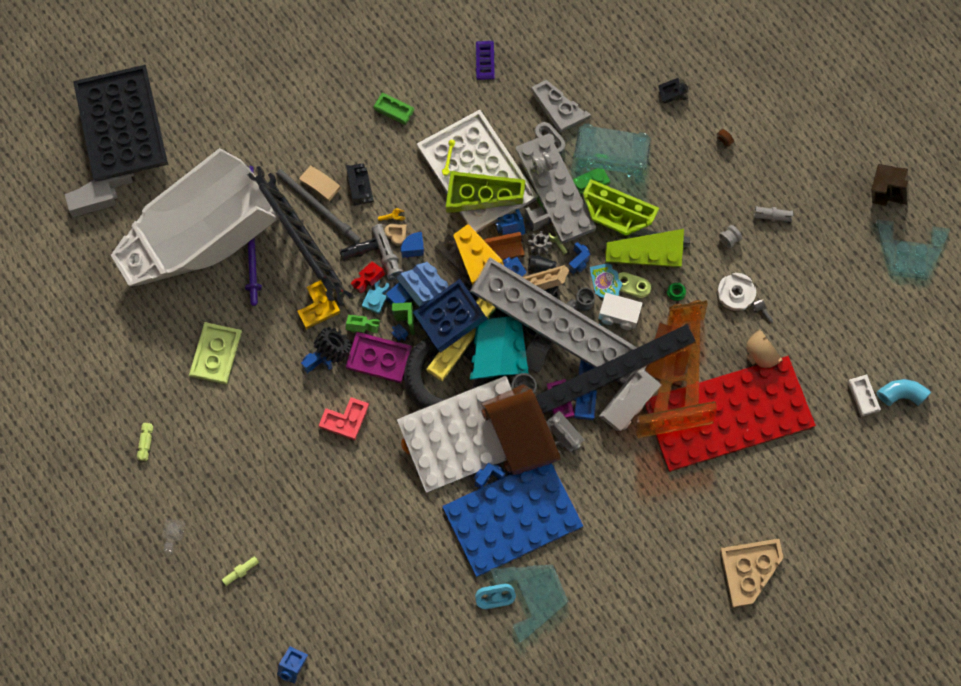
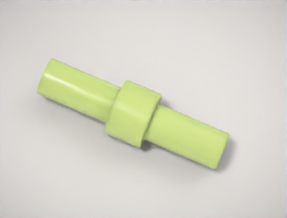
M254 556L243 565L239 564L222 581L227 586L238 577L242 578L259 561Z

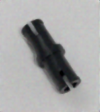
M376 238L362 243L356 242L355 245L340 249L339 252L342 260L345 261L358 255L361 257L364 253L379 249Z

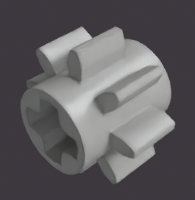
M542 231L537 235L533 233V240L528 241V245L532 246L530 252L535 251L539 256L543 252L548 254L547 248L552 246V243L548 242L550 236H545Z

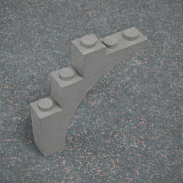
M131 173L97 182L93 179L83 187L65 194L71 216L76 217L116 205L115 199L118 197L115 188L133 183L132 176H135V174Z

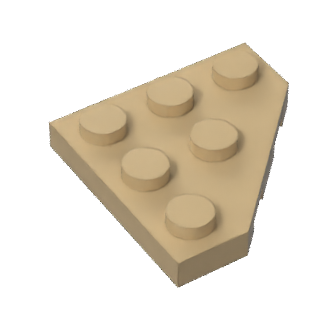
M779 539L720 549L732 608L748 606L754 603L784 558Z

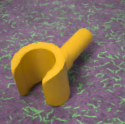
M395 208L392 213L379 216L378 221L387 219L403 221L405 217L398 215L400 212H404V210Z

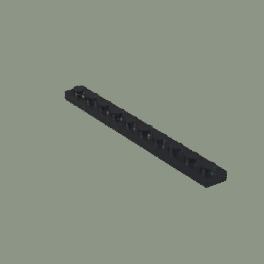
M688 324L538 394L536 398L544 415L682 350L696 343V340Z

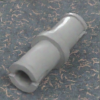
M755 206L754 209L756 212H762L754 213V218L769 219L770 222L777 220L789 223L793 219L786 217L793 216V211L779 210L776 207L763 208Z

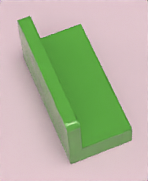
M392 303L395 321H408L410 333L415 335L412 303Z

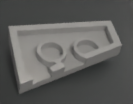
M547 80L531 87L530 92L559 133L590 118V113L581 110L577 103L568 100L563 96V92Z

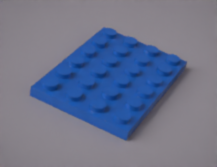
M552 463L514 476L510 474L503 479L442 506L476 578L583 528V524Z

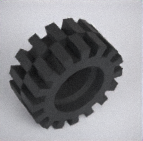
M325 327L315 338L314 348L317 349V353H321L322 358L325 356L327 361L331 360L332 363H339L351 350L349 339H345L347 336L345 334L341 335L342 332L340 330L337 332L336 328Z

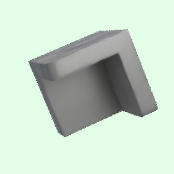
M529 207L525 208V218L532 231L550 224L549 213L545 214L542 207L532 211Z

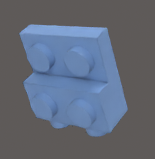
M428 262L418 264L412 270L402 272L397 277L419 307L449 287L448 283L437 274V269Z

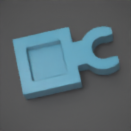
M380 280L375 283V291L369 289L362 304V308L380 314L386 301V295H383V293L389 289V283H386L384 288H380Z

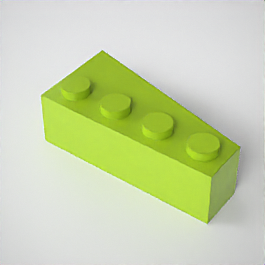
M450 171L446 213L523 204L526 180Z

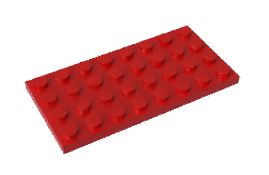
M789 355L782 357L783 361L771 368L755 365L651 397L644 405L668 471H675L815 428L814 419Z

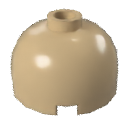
M760 329L747 341L746 348L749 354L746 357L752 365L756 363L760 367L771 368L783 361Z

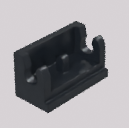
M365 164L346 165L354 206L374 202Z

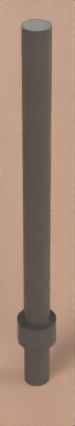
M282 169L277 171L276 175L335 225L343 236H347L354 243L361 241V238L351 230L352 228L347 223L341 222Z

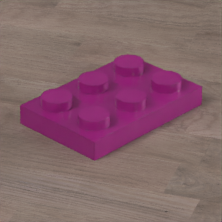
M356 332L346 369L402 384L405 364L412 351V346Z

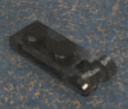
M448 234L442 243L435 245V249L467 279L469 276L455 239ZM449 246L453 247L450 251L446 249Z

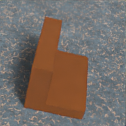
M521 232L484 239L502 261L508 257L510 259L524 257Z

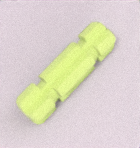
M143 423L138 446L140 451L137 452V459L147 461L152 438L150 433L153 431V425Z

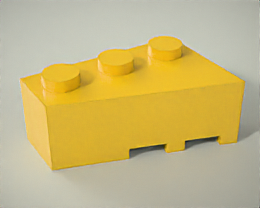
M469 224L453 235L472 286L488 258H492L504 266L500 257Z

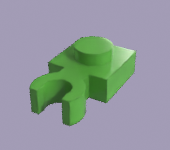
M348 314L345 330L353 333L365 332V330L378 333L380 320H367V317Z

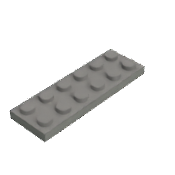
M550 134L516 146L515 151L546 213L550 215V221L561 244L595 231L596 226L591 220L590 214ZM547 152L551 158L553 169L549 171L544 170L543 173L538 175L533 166L532 157H539L542 153Z

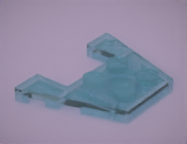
M877 220L876 227L878 228L890 276L928 280L950 229L932 227L931 244L893 240L894 222Z
M553 565L490 569L496 585L507 584L517 580L532 616L513 624L519 643L523 642L568 603Z

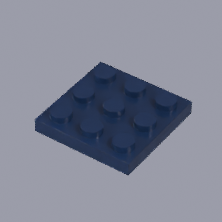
M460 279L413 312L440 353L488 319Z

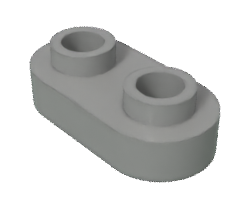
M546 122L538 124L535 129L536 138L543 136L541 132H547L550 134L554 144L559 146L557 149L559 154H562L565 149L564 139L551 124Z

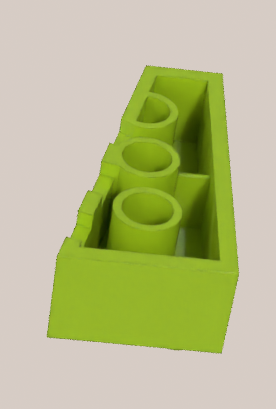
M684 229L607 242L605 263L680 268L682 267Z

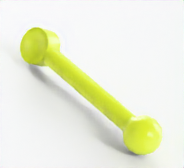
M453 139L449 140L448 142L449 150L445 168L442 170V174L444 176L449 175L448 168L451 159L453 146H455L456 142Z

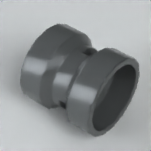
M584 287L578 290L576 302L580 310L588 311L593 308L595 292L591 288Z

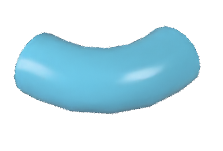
M901 379L889 382L880 388L876 394L888 406L902 398L909 399L919 406L932 392L916 381Z

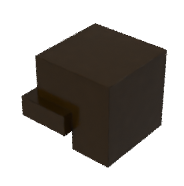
M878 164L871 188L872 203L887 206L889 200L907 205L909 200L908 169Z

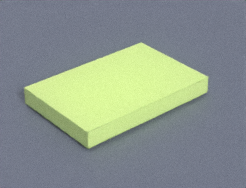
M204 322L189 376L227 385L242 330Z

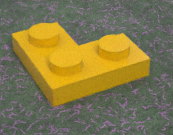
M321 280L306 287L314 303L297 311L306 329L340 314L335 300L331 302L327 298V289Z

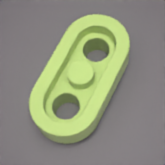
M626 272L618 274L619 280H627L626 283H622L621 292L638 298H645L650 294L651 284L648 280ZM643 285L645 289H640L638 286Z

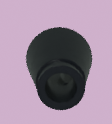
M536 254L535 256L530 255L528 270L532 271V273L556 268L555 261Z

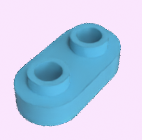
M509 584L483 587L475 594L476 603L482 609L510 605L516 597L514 588ZM503 591H508L506 595L501 594ZM483 595H488L486 599L482 598Z

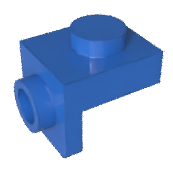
M578 242L574 244V251L578 256L569 263L568 267L573 275L577 271L581 273L586 268V263L590 259L588 248L585 245H580Z
M508 257L503 260L504 266L520 276L526 274V270L518 257L513 259Z
M317 351L306 355L303 358V362H301L302 368L307 374L322 362L329 371L332 369L331 360L327 361L325 356L322 358L321 353H317Z
M488 463L484 470L480 469L475 475V487L478 489L484 487L492 475L499 480L503 479L505 476L503 469L497 464L492 465Z

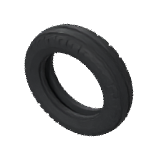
M430 337L425 338L415 346L408 356L404 369L406 390L412 401L420 409L446 400L428 392L421 379L422 369L427 360L439 353ZM475 340L471 342L462 354L471 363L473 355L476 353ZM493 378L475 379L471 389L491 382Z

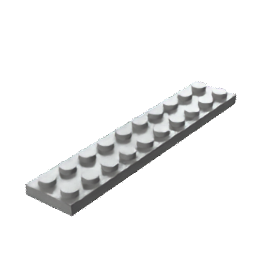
M492 258L487 259L470 290L471 293L594 368L637 348ZM631 374L616 381L623 385Z

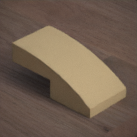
M311 165L299 178L301 183L313 189L316 194L328 201L341 189L340 185Z

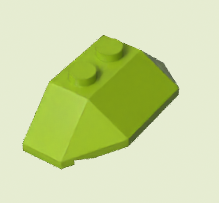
M590 179L583 192L591 220L625 235L651 225L659 211V208L592 179Z

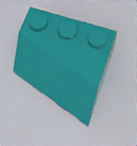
M512 317L487 319L476 327L474 341L476 353L472 358L474 370L470 374V379L501 378L503 376L516 377L521 373L529 374L522 323Z

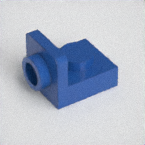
M289 647L279 663L277 676L281 677L284 681L295 683L298 673L307 660L308 654Z

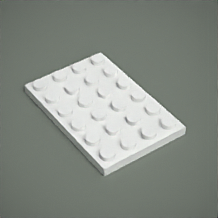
M481 110L417 143L418 150L447 194L450 171L526 180L523 204L459 212L465 222L476 233L497 222L498 217L512 214L516 209H521L538 198ZM453 139L456 142L455 146H453L451 159L448 168L449 175L444 176L442 174V170L445 168L449 150L448 142L449 140Z
M506 376L397 419L426 493L476 473L480 469L483 470L488 463L494 465L505 461L506 456L493 425L489 420L485 421L482 416L481 410H483L481 403L512 390Z

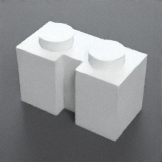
M605 293L599 319L607 325H612L615 322L621 324L620 327L625 330L635 329L642 302Z

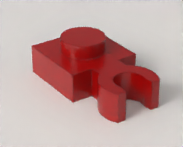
M371 261L358 273L360 278L354 279L351 285L354 289L357 288L359 293H362L366 290L368 284L373 286L386 273L380 266Z

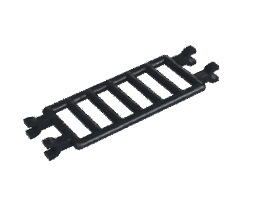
M256 167L258 175L254 177L252 173H249L247 176L258 184L260 191L307 263L327 289L326 295L329 301L335 300L333 297V292L335 291L338 295L337 301L340 306L346 305L343 301L344 296L347 295L351 300L355 297L344 289L342 282L294 209L276 186L275 176L269 173L270 181L267 183L262 167Z

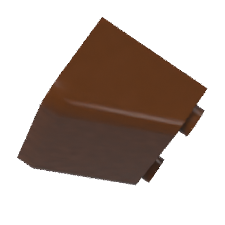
M522 384L481 403L483 410H481L482 416L485 421L489 420L493 425L506 456V462L503 465L508 474L511 473L514 476L561 460L547 422L531 388Z

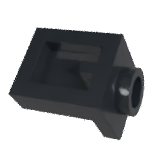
M679 78L658 85L664 104L681 97L684 100L688 99V86Z

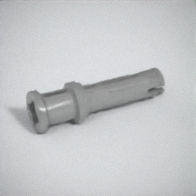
M377 224L371 230L382 255L381 263L385 266L388 273L387 279L392 280L397 278L403 270L399 268L397 263L398 257L391 250L382 224ZM381 237L384 242L385 248L383 247V244L381 242Z

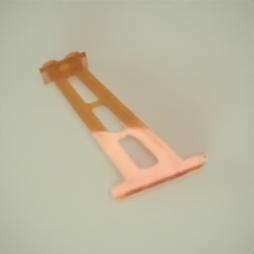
M695 300L689 304H675L669 307L666 324L672 326L671 331L682 327V324L690 323V330L696 343L665 358L660 381L661 386L658 390L654 413L638 416L635 430L637 438L713 424L717 411L716 402L699 404L701 320L705 318L708 305L707 300ZM687 351V373L681 376H674L677 354ZM684 380L686 382L685 406L668 410L671 385L674 382Z

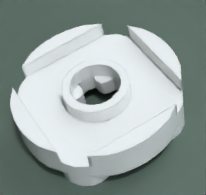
M733 273L721 280L717 290L718 299L727 309L743 311L753 303L756 296V288H754L752 280L748 276L741 273ZM738 288L740 289L739 292L742 294L736 296L734 295L732 290Z

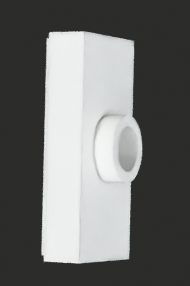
M864 375L848 380L861 417L880 412L881 409L868 376Z

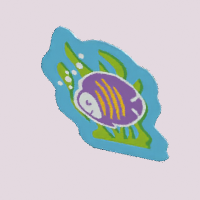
M606 263L590 267L595 294L603 298L605 293L618 296L622 282L618 279V272L613 270L612 265Z

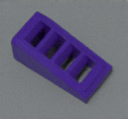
M476 41L477 80L495 79L494 41ZM480 63H491V65H480ZM480 70H491V72L480 73Z

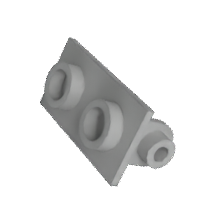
M560 411L547 421L549 429L559 441L564 443L569 452L577 450L585 440Z

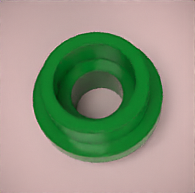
M672 283L667 289V295L673 301H681L686 295V289L681 283ZM679 290L680 294L675 295L673 291Z

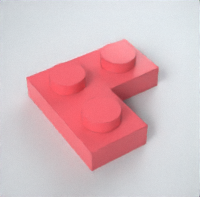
M351 397L344 415L325 408L319 428L356 440L369 408V403Z

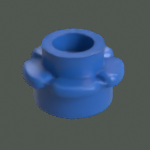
M400 324L392 327L394 330L392 335L398 341L401 339L405 341V338L409 335L408 332Z

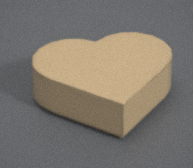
M403 224L387 225L384 230L386 237L391 239L395 246H402L406 238L407 226Z

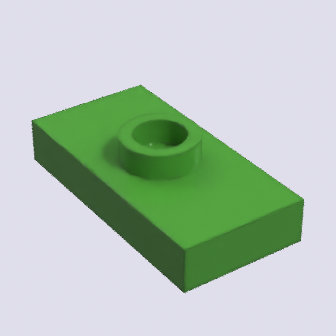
M381 93L373 106L375 111L404 125L407 124L414 112L413 107L385 93Z

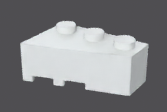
M644 370L633 372L599 417L615 430H625L630 425L631 419L642 410L643 405L659 389L661 384Z

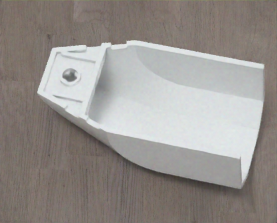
M219 148L144 207L140 218L132 224L133 228L127 236L122 238L111 254L129 286L143 285L212 266L232 255L278 220L277 215L260 191L258 184L247 176L249 173L253 175L254 173L241 159Z

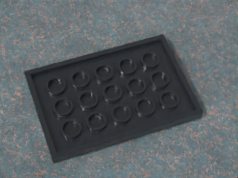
M146 64L73 81L95 182L169 165Z

